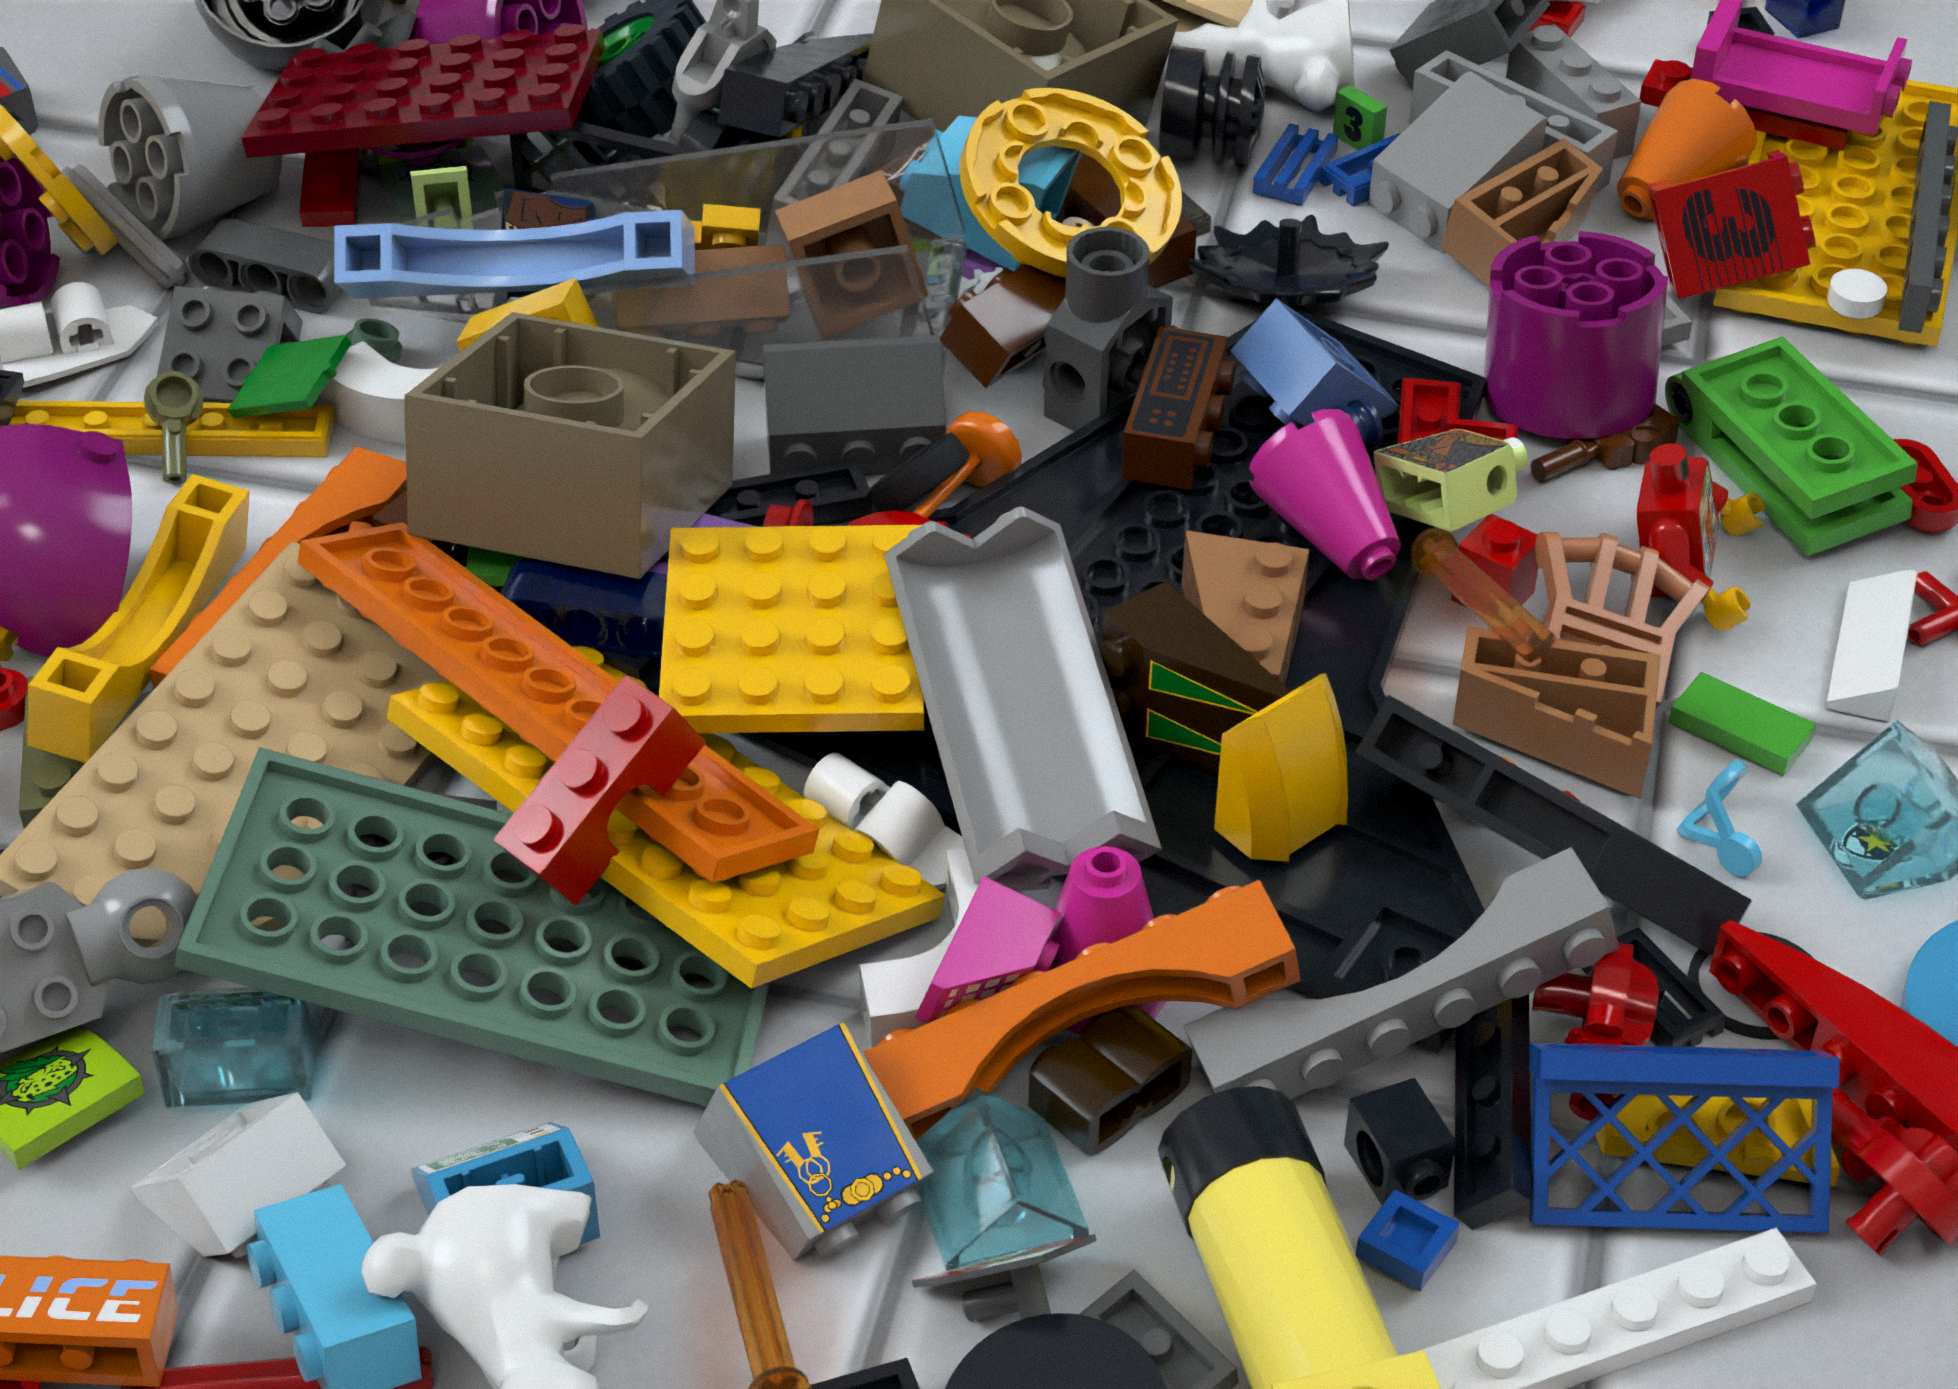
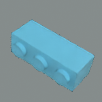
M342 1184L254 1210L258 1241L247 1244L250 1268L259 1288L269 1285L271 1287L269 1290L271 1308L281 1334L293 1331L295 1335L293 1336V1349L304 1381L309 1382L317 1379L321 1389H392L422 1379L416 1319L403 1295L400 1293L395 1298L387 1296L378 1297L375 1294L368 1293L361 1273V1263L365 1253L374 1243Z

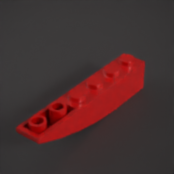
M1730 920L1720 926L1709 972L1717 978L1727 992L1736 995L1766 1022L1776 1036L1785 1039L1796 1050H1819L1840 1058L1839 1089L1843 1090L1871 1118L1880 1119L1882 1116H1889L1899 1122L1905 1129L1912 1127L1925 1128L1939 1135L1958 1153V1047L1925 1023L1866 986L1812 957L1735 921Z

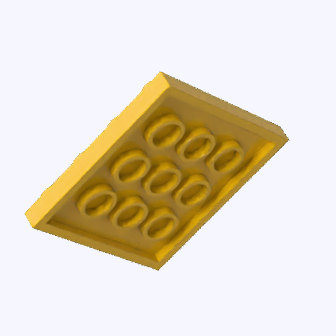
M922 525L671 528L659 698L674 707L697 733L924 730V697L884 556L885 552L906 538L913 529Z

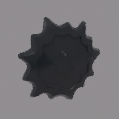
M1311 214L1302 222L1297 219H1283L1280 221L1279 227H1275L1269 221L1263 220L1247 234H1237L1222 226H1214L1213 232L1218 245L1199 246L1197 251L1200 260L1189 259L1188 266L1198 277L1225 289L1232 295L1253 299L1258 303L1272 304L1277 298L1286 305L1294 306L1326 304L1342 301L1345 296L1373 286L1377 280L1375 273L1379 268L1378 263L1375 261L1386 252L1389 243L1384 241L1360 245L1354 243L1346 232L1331 235L1322 234L1318 230L1316 217Z

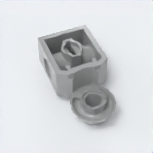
M148 867L127 870L109 880L94 897L92 903L83 906L59 885L49 881L0 897V1053L102 1018L110 980L119 978L138 984H148L166 981L183 971V969L175 968L178 945L198 899L192 887L174 873ZM155 906L163 913L166 919L165 934L157 943L143 947L137 944L130 935L129 925L131 918L141 908Z

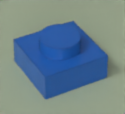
M1394 1189L1358 1237L1355 1255L1357 1258L1421 1291L1457 1242L1460 1223Z

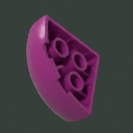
M18 424L1 426L0 626L20 635L16 643L17 646L49 658L57 647L70 648L82 644L94 635L114 612H118L128 566L132 531V492L123 441L111 438L97 431L81 432L50 425Z

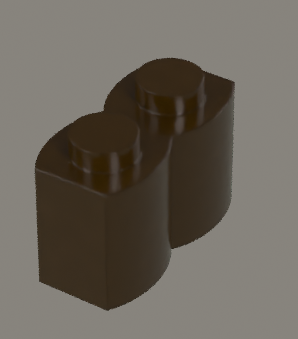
M1137 1005L1123 1006L1095 1015L1085 1026L1081 1037L1068 1040L1059 1046L1048 1047L1035 1059L1029 1072L1028 1107L1087 1155L1098 1153L1118 1141L1140 1118L1148 1117L1163 1109L1190 1083L1193 1049Z

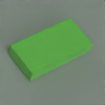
M1704 672L1699 673L1672 705L1668 721L1677 727L1783 776L1812 741L1816 723Z

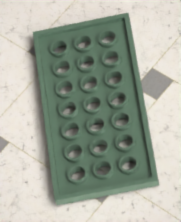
M259 747L178 945L175 968L703 1106L709 1104L719 1085L750 1070L770 984L768 982L751 989L658 919H642L633 915L628 910V907L638 904L601 877L597 879L587 892L593 899L580 901L575 906L529 872L493 840L512 817L511 814ZM298 816H308L317 819L323 826L315 829H304L294 825L291 821ZM366 834H376L386 838L391 844L384 847H372L361 842L359 837ZM432 852H443L456 858L458 863L439 865L430 861L426 856ZM287 865L299 869L304 873V876L297 879H284L273 874L271 870L277 866ZM499 870H511L522 875L526 881L507 883L498 879L494 873ZM346 884H360L369 888L374 894L364 898H356L345 894L340 888ZM415 902H428L437 906L442 913L435 916H424L415 913L409 906ZM268 916L280 920L286 927L277 931H264L252 925L251 921L257 917ZM483 920H496L505 924L510 929V932L491 934L482 930L477 924ZM328 935H341L352 940L355 946L346 950H337L322 943L321 939ZM551 938H564L574 943L578 950L569 953L559 952L552 949L545 941ZM399 953H409L422 959L425 965L418 968H404L394 963L391 957ZM618 956L635 957L643 962L646 968L638 971L627 970L619 966L614 961V958ZM477 971L488 975L495 983L486 987H477L465 982L460 975L465 972ZM691 973L702 975L712 982L713 987L707 989L695 988L687 984L681 976ZM540 989L550 990L558 994L564 1002L558 1005H545L533 999L530 993ZM618 1008L628 1013L633 1021L623 1024L613 1023L605 1019L599 1013V1010ZM672 1026H686L695 1030L701 1039L694 1042L682 1041L674 1037L668 1028Z

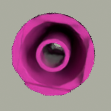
M1322 409L1310 413L1316 422L1299 430L1292 421L1270 437L1251 460L1249 470L1254 476V481L1249 480L1252 489L1259 498L1348 577L1352 579L1365 578L1366 580H1374L1383 576L1395 565L1401 543L1357 424L1349 414L1340 409Z
M1101 846L1085 850L1073 860L1054 908L1060 914L1048 938L1059 943L1060 946L1048 971L1075 960L1079 953L1094 944L1103 942L1112 944L1141 931L1145 924L1154 919L1140 865L1131 854L1119 848ZM1166 1001L1137 1004V1006L1155 1019ZM1094 1016L1083 1019L1066 1028V1030L1082 1035L1085 1026Z

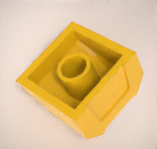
M1326 673L1318 675L1222 733L1214 830L1247 857L1255 860L1289 862V855L1335 825H1347V752L1341 718Z

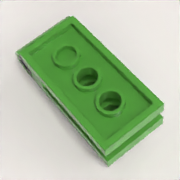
M1783 336L1684 370L1667 379L1665 398L1670 414L1677 417L1680 421L1679 427L1745 494L1754 492L1762 498L1765 503V510L1763 512L1807 557L1911 519L1913 500L1899 487L1915 482L1917 462Z

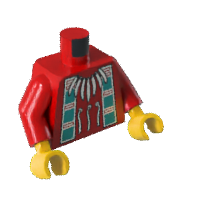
M1678 444L1660 445L1651 451L1649 455L1650 460L1645 464L1637 503V526L1640 548L1645 546L1659 551V558L1692 583L1699 579L1710 587L1709 591L1700 601L1704 605L1705 615L1716 630L1731 629L1748 619L1745 611L1750 609L1751 602L1745 592L1738 586H1732L1720 594H1717L1712 589L1714 582L1710 579L1719 529L1718 513H1720L1721 522L1729 534L1733 536L1743 535L1763 526V522L1756 518L1754 514L1765 510V503L1754 492L1731 500L1728 498V490L1712 481L1708 460L1703 457H1687L1686 449ZM1653 584L1650 597H1670Z

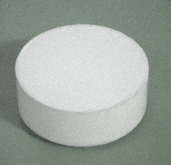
M1861 269L1842 270L1831 278L1827 301L1836 312L1843 316L1856 319L1869 318L1882 311L1887 294V285L1881 277L1872 272Z

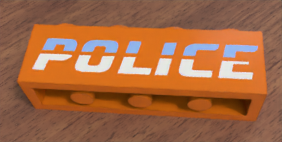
M60 1255L48 1256L46 1258L0 1256V1380L160 1387L179 1313L170 1263H152L141 1259H128L124 1261L72 1259Z

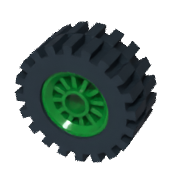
M638 0L628 5L625 12L619 15L614 13L604 19L605 23L597 29L602 28L605 50L576 121L646 138H652L658 133L663 136L672 130L677 101L672 94L675 70L681 55L698 27L706 23V20L692 0H646L643 3ZM577 140L572 143L590 164L592 162L596 164L602 160L589 143Z

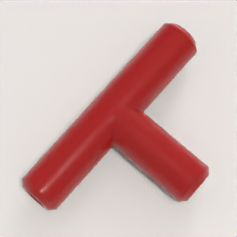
M1919 572L1916 577L1914 593L1937 611L1909 625V638L1916 645L1923 646L1958 629V596L1929 572Z

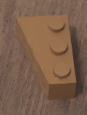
M1185 530L1182 572L1183 596L1285 685L1304 606L1309 549L1285 546L1280 543H1266Z
M1468 626L1453 725L1641 799L1653 740L1661 655Z

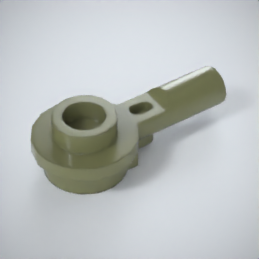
M168 371L157 376L146 387L144 394L146 413L152 421L162 426L163 481L169 484H180L187 480L186 426L198 419L204 404L202 389L190 376L178 371Z

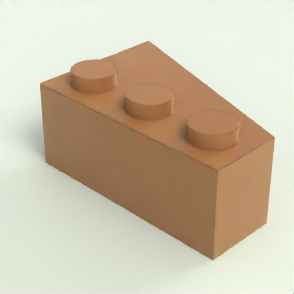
M1563 138L1456 198L1440 248L1489 287L1491 264L1497 254L1510 244L1534 235L1541 240V244L1564 242L1571 239L1588 214L1603 168Z

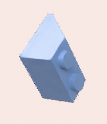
M1277 298L1230 350L1246 368L1240 375L1242 379L1261 396L1267 398L1270 395L1275 400L1269 408L1285 425L1293 421L1297 429L1301 424L1307 426L1316 422L1310 413L1322 409H1333L1340 405L1347 406L1350 401L1360 397L1367 399L1375 407L1380 419L1393 415L1400 407L1338 340Z

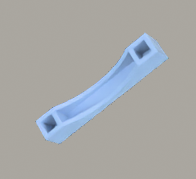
M682 210L623 212L582 223L528 229H445L395 223L334 226V283L354 299L541 291L573 278L577 279L581 289L695 284L694 226Z

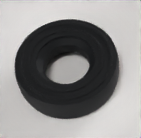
M954 433L945 434L920 449L877 481L867 493L869 499L878 512L901 511L961 468L969 459V454Z

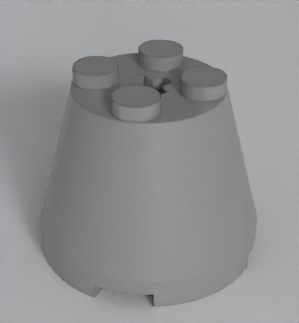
M153 75L131 76L123 81L112 82L102 99L98 123L99 145L109 146L111 164L116 178V182L108 185L109 190L161 240L181 237L267 193L277 191L282 168V155L246 158L241 139L265 101L261 91L256 86L242 87Z

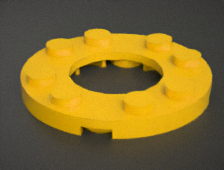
M1060 88L1026 89L1019 98L1002 104L999 100L993 102L975 120L960 156L959 171L962 191L973 215L984 230L1000 246L1011 253L1016 261L1065 278L1066 252L1069 241L1078 233L1096 227L1122 228L1139 235L1149 247V264H1151L1168 244L1179 222L1182 208L1181 186L1175 167L1169 156L1161 158L1156 149L1146 139L1149 131L1140 122L1118 107L1102 99L1073 90ZM1051 146L1075 149L1094 158L1111 174L1120 190L1121 208L1118 215L1107 218L1100 226L1087 228L1089 224L1083 223L1082 227L1063 225L1053 220L1051 212L1045 211L1043 215L1035 207L1032 194L1019 184L1018 165L1021 159L1035 149Z
M0 104V157L7 162L11 157L15 156L46 192L38 199L59 221L58 227L79 250L82 249L87 253L93 248L99 255H105L119 242L117 237L63 172L57 168L30 135Z

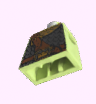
M1457 429L1374 451L1376 477L1389 512L1452 532L1515 502L1518 496L1516 474L1523 472L1527 468L1528 454L1523 443L1515 437L1498 440L1467 430Z

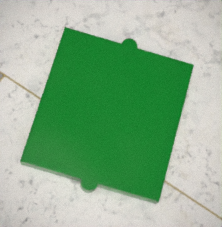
M347 335L268 346L252 373L244 377L243 381L245 383L227 411L234 419L311 409L329 379L336 376L337 372L335 370L351 346V341Z

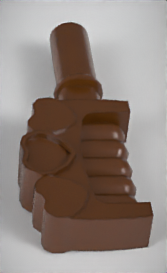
M1655 404L1652 413L1633 428L1605 437L1576 439L1565 447L1532 460L1530 465L1531 472L1535 479L1544 481L1577 466H1585L1593 458L1602 462L1609 469L1630 466L1632 463L1646 464L1650 460L1649 455L1653 449L1663 444L1676 443L1680 421L1677 417Z

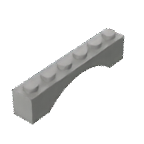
M1570 847L1507 876L1492 903L1464 935L1435 958L1399 978L1360 992L1324 999L1276 1000L1260 998L1237 1009L1220 1008L1183 1025L1213 1094L1237 1087L1262 1086L1281 1091L1291 1100L1313 1089L1328 1087L1336 1083L1343 1075L1380 1058L1396 1056L1405 1050L1407 1046L1445 1028L1461 1026L1474 1015L1508 999L1526 996L1539 985L1573 969L1591 966L1604 955L1619 949L1610 907L1578 856Z

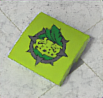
M81 1025L43 1038L0 1064V1150L18 1170L24 1168L144 1095L145 1090L141 1075L109 1044Z

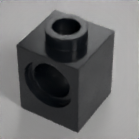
M1415 1077L1350 1098L1344 1146L1381 1205L1385 1203L1394 1189L1416 1201H1420L1433 1196L1440 1189L1448 1187L1456 1140Z

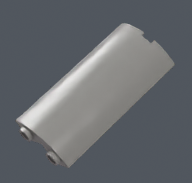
M1017 507L1001 515L994 524L973 539L937 522L930 521L913 529L906 538L885 552L886 564L975 884L979 885L982 877L986 876L1016 891L1049 889L1051 885L1049 877L1068 874L1073 860L1080 853L1090 848L1101 846L1119 848L1131 854L1137 862L1162 850L1060 524L1025 507Z

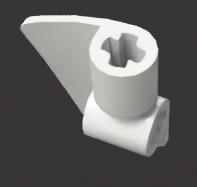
M72 282L62 286L55 292L51 299L52 309L43 310L41 301L0 309V356L3 369L6 371L22 372L24 378L23 388L119 360L130 356L157 327L158 319L132 305L105 309L103 298L96 287L84 282Z
M831 753L822 758L808 776L804 788L805 799L821 804L826 809L827 814L851 830L869 837L873 841L874 846L900 864L917 870L921 874L922 879L938 890L946 888V850L965 848L964 841L961 835L944 825L936 807L921 792L902 781L895 782L890 788L882 780L839 753Z

